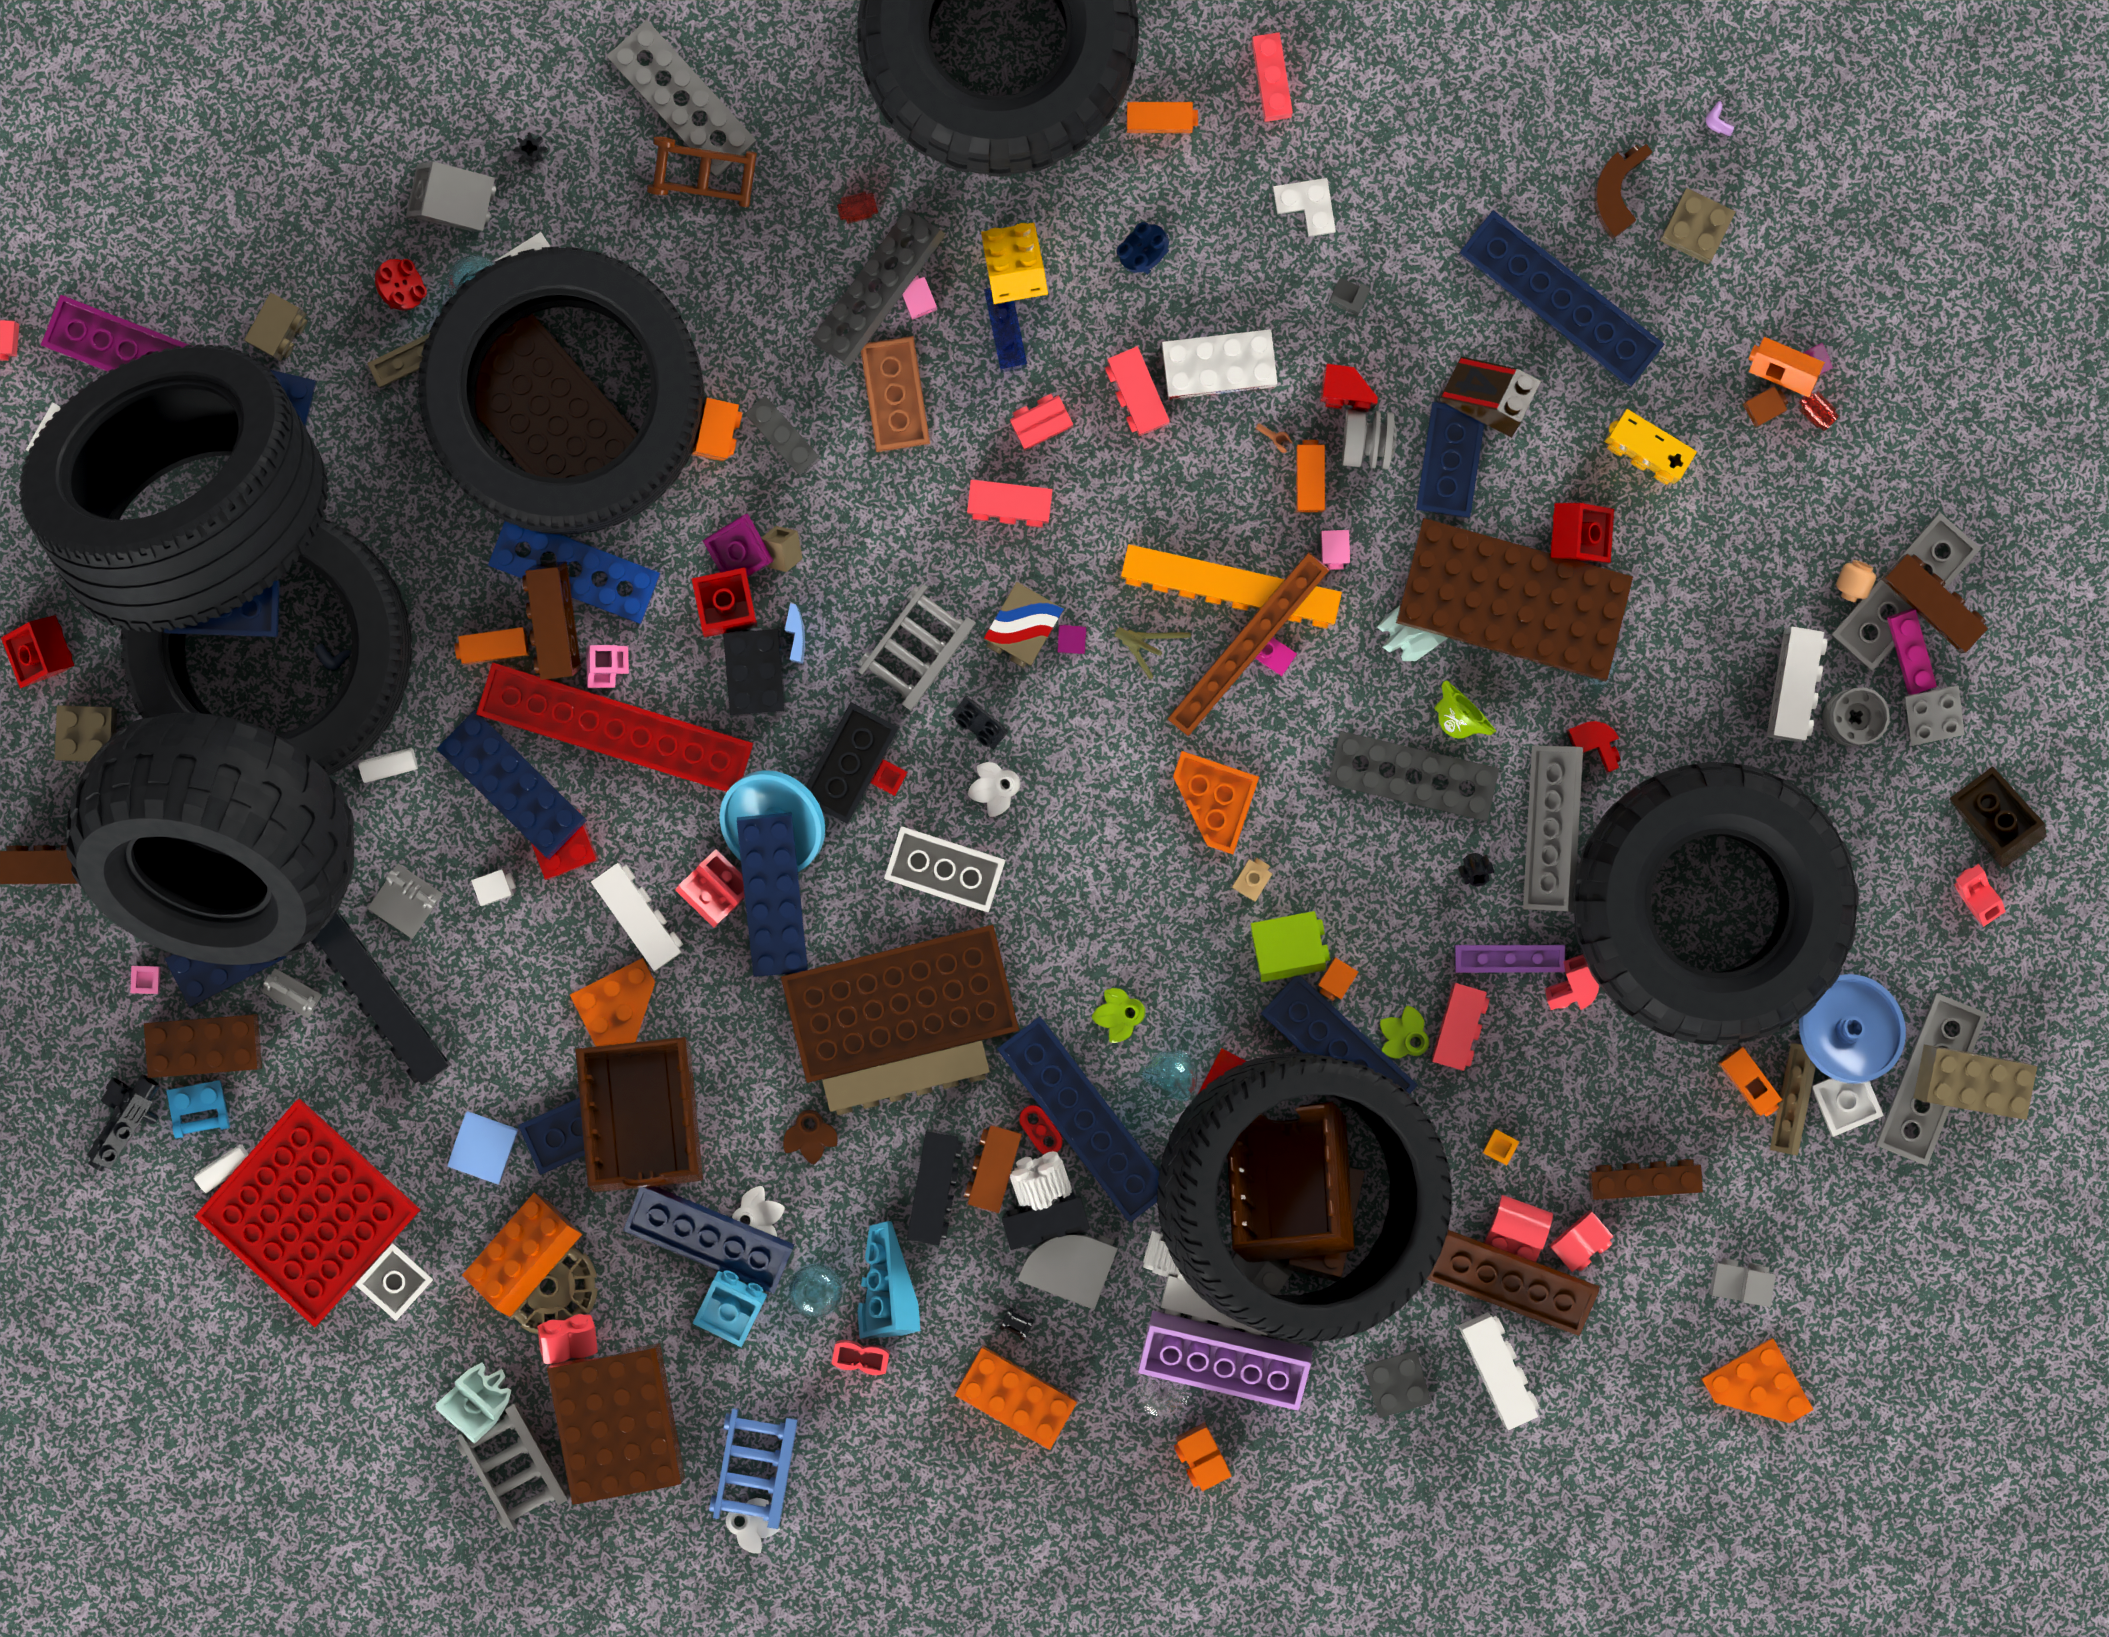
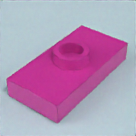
M1273 637L1255 659L1282 677L1297 653Z

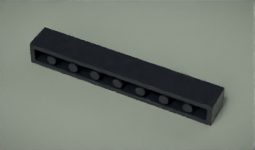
M337 911L328 924L321 928L316 938L311 941L318 951L323 949L328 956V959L325 960L334 973L339 971L344 978L342 985L350 995L355 993L361 1001L358 1006L366 1017L372 1016L377 1023L374 1026L375 1030L382 1039L387 1037L393 1045L390 1048L391 1052L398 1061L403 1059L409 1069L406 1072L413 1082H420L421 1085H425L451 1066L450 1062L341 913Z

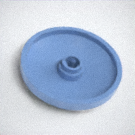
M1839 975L1834 985L1825 992L1816 1005L1799 1019L1801 1042L1810 1060L1824 1074L1844 1083H1866L1884 1075L1897 1063L1905 1045V1021L1897 1001L1881 984L1861 975Z

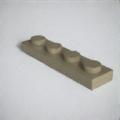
M430 333L367 363L380 389L419 370L423 357L421 354Z
M1791 1043L1780 1096L1782 1101L1779 1102L1770 1150L1796 1156L1799 1153L1816 1068L1801 1044Z

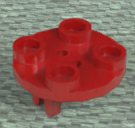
M389 259L382 263L375 273L377 292L383 301L389 305L390 309L400 311L412 310L427 295V289L423 284L422 278L415 269L414 263L409 259Z

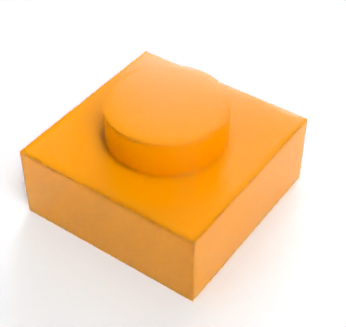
M1494 1128L1482 1153L1507 1166L1520 1141Z

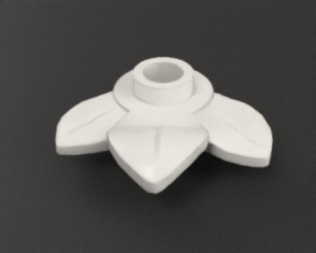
M982 763L977 766L980 779L970 786L968 796L977 802H987L989 817H995L1004 813L1010 807L1011 797L1020 789V779L1015 772L1002 770L996 763ZM1004 779H1007L1010 782V787L1008 789H1005L1002 786V781Z
M757 1186L743 1195L741 1207L734 1212L732 1218L740 1221L741 1216L747 1215L751 1220L749 1226L777 1237V1232L772 1224L781 1218L785 1207L774 1201H765L763 1186Z
M753 1498L746 1504L766 1507L769 1501L762 1498ZM729 1512L726 1517V1526L730 1532L737 1535L739 1546L751 1553H761V1538L770 1537L780 1530V1527L779 1529L767 1528L768 1521H764L763 1517ZM735 1517H744V1525L736 1526L734 1523Z

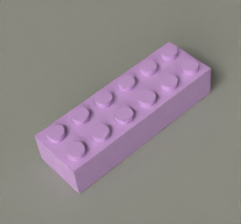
M1152 1311L1138 1373L1299 1411L1312 1362L1313 1348Z

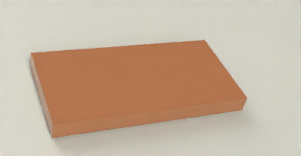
M914 336L867 343L861 350L876 452L930 444Z

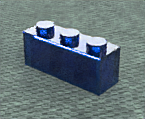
M991 288L984 289L1000 372L1027 368L1015 302L1008 301L994 304Z

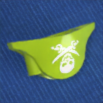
M1447 680L1442 683L1443 698L1434 706V709L1439 713V723L1446 734L1453 738L1461 739L1473 734L1492 735L1496 732V729L1484 714L1464 694Z

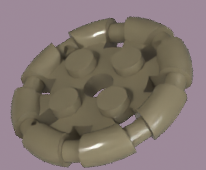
M574 1244L544 1278L552 1279L555 1282V1291L552 1294L544 1293L541 1290L540 1282L510 1318H515L522 1324L521 1328L538 1334L537 1326L546 1322L545 1314L555 1313V1320H566L577 1314H590L597 1298L598 1288H595L597 1274L587 1254H582L575 1248L577 1245ZM567 1256L576 1262L571 1269L567 1264L563 1263ZM575 1279H584V1289H576ZM571 1301L578 1305L573 1313L565 1308ZM526 1303L534 1309L530 1316L521 1310Z

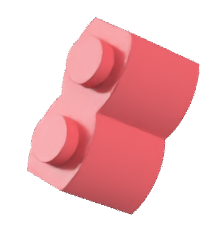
M1589 1210L1549 1246L1571 1272L1576 1269L1580 1272L1591 1263L1589 1258L1598 1251L1601 1254L1612 1245L1610 1240L1614 1236L1596 1215Z
M577 1314L566 1320H548L537 1326L540 1352L545 1364L560 1363L570 1358H585L598 1352L595 1325L591 1315Z
M840 1340L835 1343L832 1364L843 1370L859 1368L870 1375H882L887 1371L890 1351L879 1345L862 1346L852 1340Z

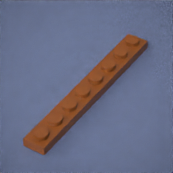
M1308 552L1167 719L1189 736L1329 572V568Z

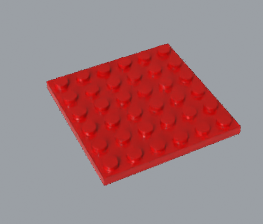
M299 1098L194 1217L312 1326L316 1327L421 1209Z

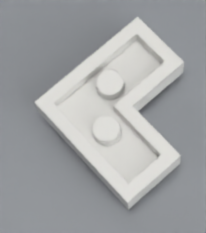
M1327 178L1273 186L1277 214L1304 210L1308 237L1336 232Z

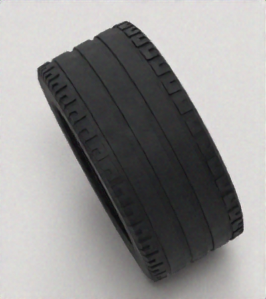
M186 345L184 348H181V346L171 350L167 348L162 352H152L148 356L147 354L142 355L139 359L134 358L127 364L123 363L118 368L109 370V373L104 376L100 375L96 381L88 383L86 388H81L77 395L70 397L69 401L52 415L53 418L46 422V427L40 430L39 437L33 441L34 446L30 447L28 451L29 455L25 458L26 464L23 465V473L20 476V504L30 529L72 595L87 612L91 613L95 618H99L100 621L107 622L111 626L116 625L117 628L125 627L126 630L135 629L140 632L143 630L147 632L157 630L160 632L165 629L170 631L177 627L182 629L186 628L187 625L195 626L198 622L202 621L203 623L208 622L210 618L214 617L216 619L225 612L226 614L231 612V609L243 606L244 602L253 600L252 597L262 594L265 588H270L275 580H279L283 577L282 574L284 572H288L291 569L290 566L299 560V555H303L306 551L305 547L309 546L312 542L311 538L316 535V528L320 527V519L325 514L323 510L327 507L326 501L328 500L327 492L329 487L325 465L285 390L269 368L255 357H250L249 354L242 353L237 349L233 351L230 347L223 348V346L213 347V345H206L204 347L203 345H196L192 347V345ZM214 456H230L223 468L206 486L183 502L154 515L120 520L122 514L135 497L161 476L199 459Z

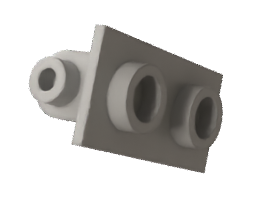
M276 968L266 978L263 984L265 986L261 991L308 1019L322 997V994Z

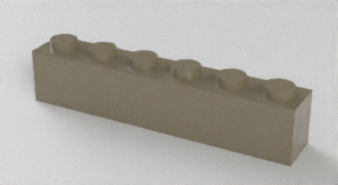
M980 1040L826 1078L822 1082L830 1112L836 1111L837 1115L853 1112L852 1106L863 1104L864 1109L880 1105L879 1100L889 1098L890 1102L906 1099L905 1093L916 1091L917 1096L933 1092L932 1087L941 1084L943 1089L959 1086L958 1080L969 1078L970 1083L986 1079L985 1074L990 1073L983 1041Z

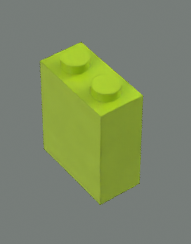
M1315 911L1250 923L1261 983L1326 970V961H1330L1327 944L1322 945L1320 936L1325 935L1322 919L1317 920Z

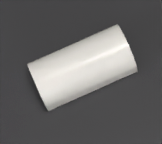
M412 747L366 759L358 764L364 783L418 769Z
M239 1144L196 1172L194 1179L199 1187L207 1193L226 1181L249 1154L243 1145Z

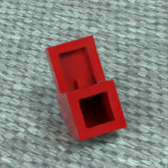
M1590 721L1566 730L1572 746L1583 747V753L1597 748L1606 772L1619 768L1618 762L1621 761L1619 752L1615 746L1611 747L1609 743L1619 739V736L1609 725L1598 721Z

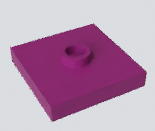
M748 514L742 515L702 540L719 572L745 568L748 578L774 562Z

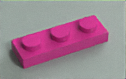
M1911 608L1887 617L1908 694L1914 695L1937 687L1916 610Z

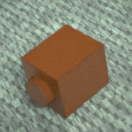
M1774 386L1743 403V406L1755 428L1786 412L1787 408L1785 405L1788 404L1784 393L1781 390L1777 391Z

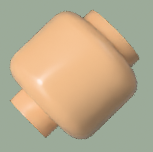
M1858 560L1846 563L1836 582V587L1842 592L1841 597L1851 602H1856L1857 599L1868 598L1876 581V575L1872 572L1873 567Z

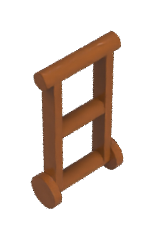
M654 137L653 144L658 146L654 182L647 185L648 193L668 195L669 190L737 200L739 201V206H750L756 152L746 151V155L742 156L677 146L672 138ZM668 152L701 157L697 186L665 182ZM712 159L744 164L740 193L708 188Z

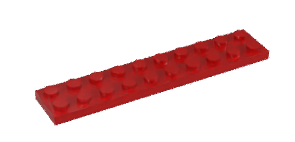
M493 662L476 715L725 792L744 776L754 743L558 682L548 679L540 680L538 676Z

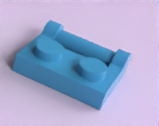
M222 1080L166 1090L175 1138H182L184 1134L219 1127L221 1130L230 1128ZM217 1109L218 1117L182 1123L181 1115Z

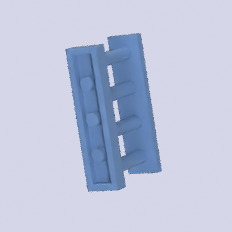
M733 1408L731 1414L726 1413L724 1430H728L717 1496L712 1495L709 1511L714 1512L713 1518L715 1519L720 1518L721 1510L763 1517L764 1521H768L767 1528L779 1529L798 1419L786 1418V1422H780V1425L737 1418L739 1409ZM735 1429L778 1436V1439H782L781 1450L771 1452L733 1445ZM734 1456L773 1463V1466L778 1467L776 1478L764 1479L729 1473L730 1457ZM728 1483L768 1490V1493L773 1494L771 1505L766 1504V1507L723 1500L725 1485Z

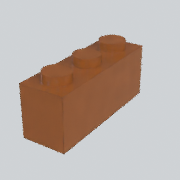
M991 1124L989 1130L983 1129L979 1144L984 1145L981 1156L976 1155L971 1170L977 1172L974 1183L968 1181L964 1197L969 1198L968 1205L995 1213L1000 1212L1022 1133Z

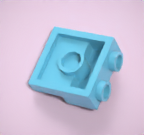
M718 1271L692 1324L742 1348L767 1294L763 1293V1288L756 1283H749L747 1285L739 1281L738 1276L731 1271H724L723 1273Z

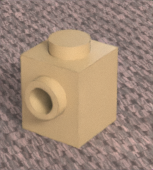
M1258 858L1254 862L1249 859L1231 888L1256 902L1272 876V873L1268 871L1270 866Z

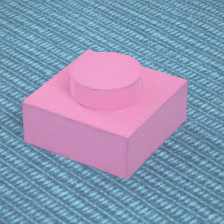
M131 966L130 993L160 994L161 967Z

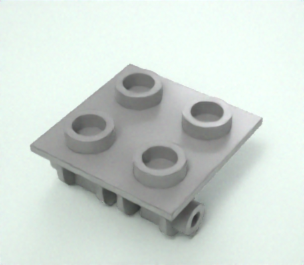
M1958 685L1907 695L1905 699H1902L1903 708L1907 711L1911 746L1965 735Z
M397 864L394 870L389 872L386 882L367 909L413 939L443 893L400 864Z

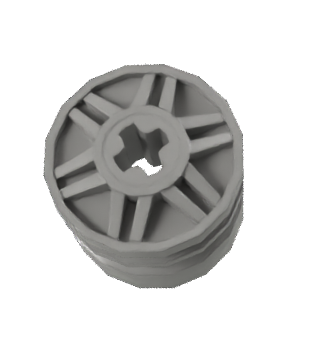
M1347 409L1342 466L1360 467L1363 457L1366 455L1369 456L1371 468L1375 469L1377 457H1382L1381 468L1389 470L1390 462L1395 454L1397 437L1394 413L1387 412L1385 424H1380L1381 413L1376 411L1373 422L1367 423L1365 410Z
M1865 687L1843 690L1833 695L1825 704L1822 714L1823 727L1827 735L1836 743L1847 747L1866 745L1878 740L1887 730L1890 720L1889 708L1884 698L1876 691ZM1850 713H1857L1856 722H1849L1851 718Z

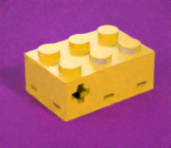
M1035 222L1028 224L1019 223L1011 227L992 228L981 232L994 304L1048 295Z
M1628 409L1621 413L1617 421H1613L1610 424V433L1604 441L1609 444L1607 447L1609 451L1620 457L1622 454H1625L1632 458L1630 462L1632 465L1643 471L1648 468L1655 472L1654 478L1665 485H1668L1669 482L1673 484L1678 482L1697 453L1696 450ZM1670 458L1675 460L1674 465L1676 467L1674 469L1670 467Z

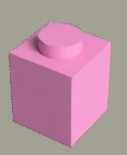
M916 275L902 294L912 320L937 310L925 277L919 279L918 275Z
M1349 530L1321 531V562L1327 565L1329 570H1344V565L1350 563Z

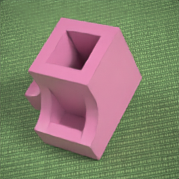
M589 645L586 647L587 688H615L616 674H629L628 646Z

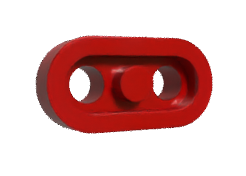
M1037 1105L1025 1107L1020 1113L1019 1121L1035 1147L1042 1154L1052 1151L1058 1152L1062 1146V1136L1050 1118ZM1032 1113L1036 1114L1039 1118L1035 1124H1031L1028 1121V1116ZM1046 1136L1053 1137L1054 1144L1052 1146H1046L1043 1143Z

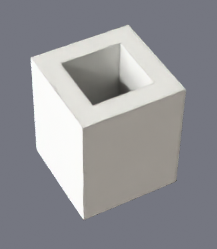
M505 869L471 880L480 906L513 896L512 889L516 888L512 874H506Z

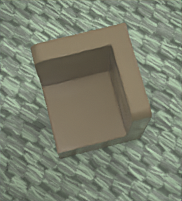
M775 526L761 538L774 562L766 567L788 572L802 560L798 531Z

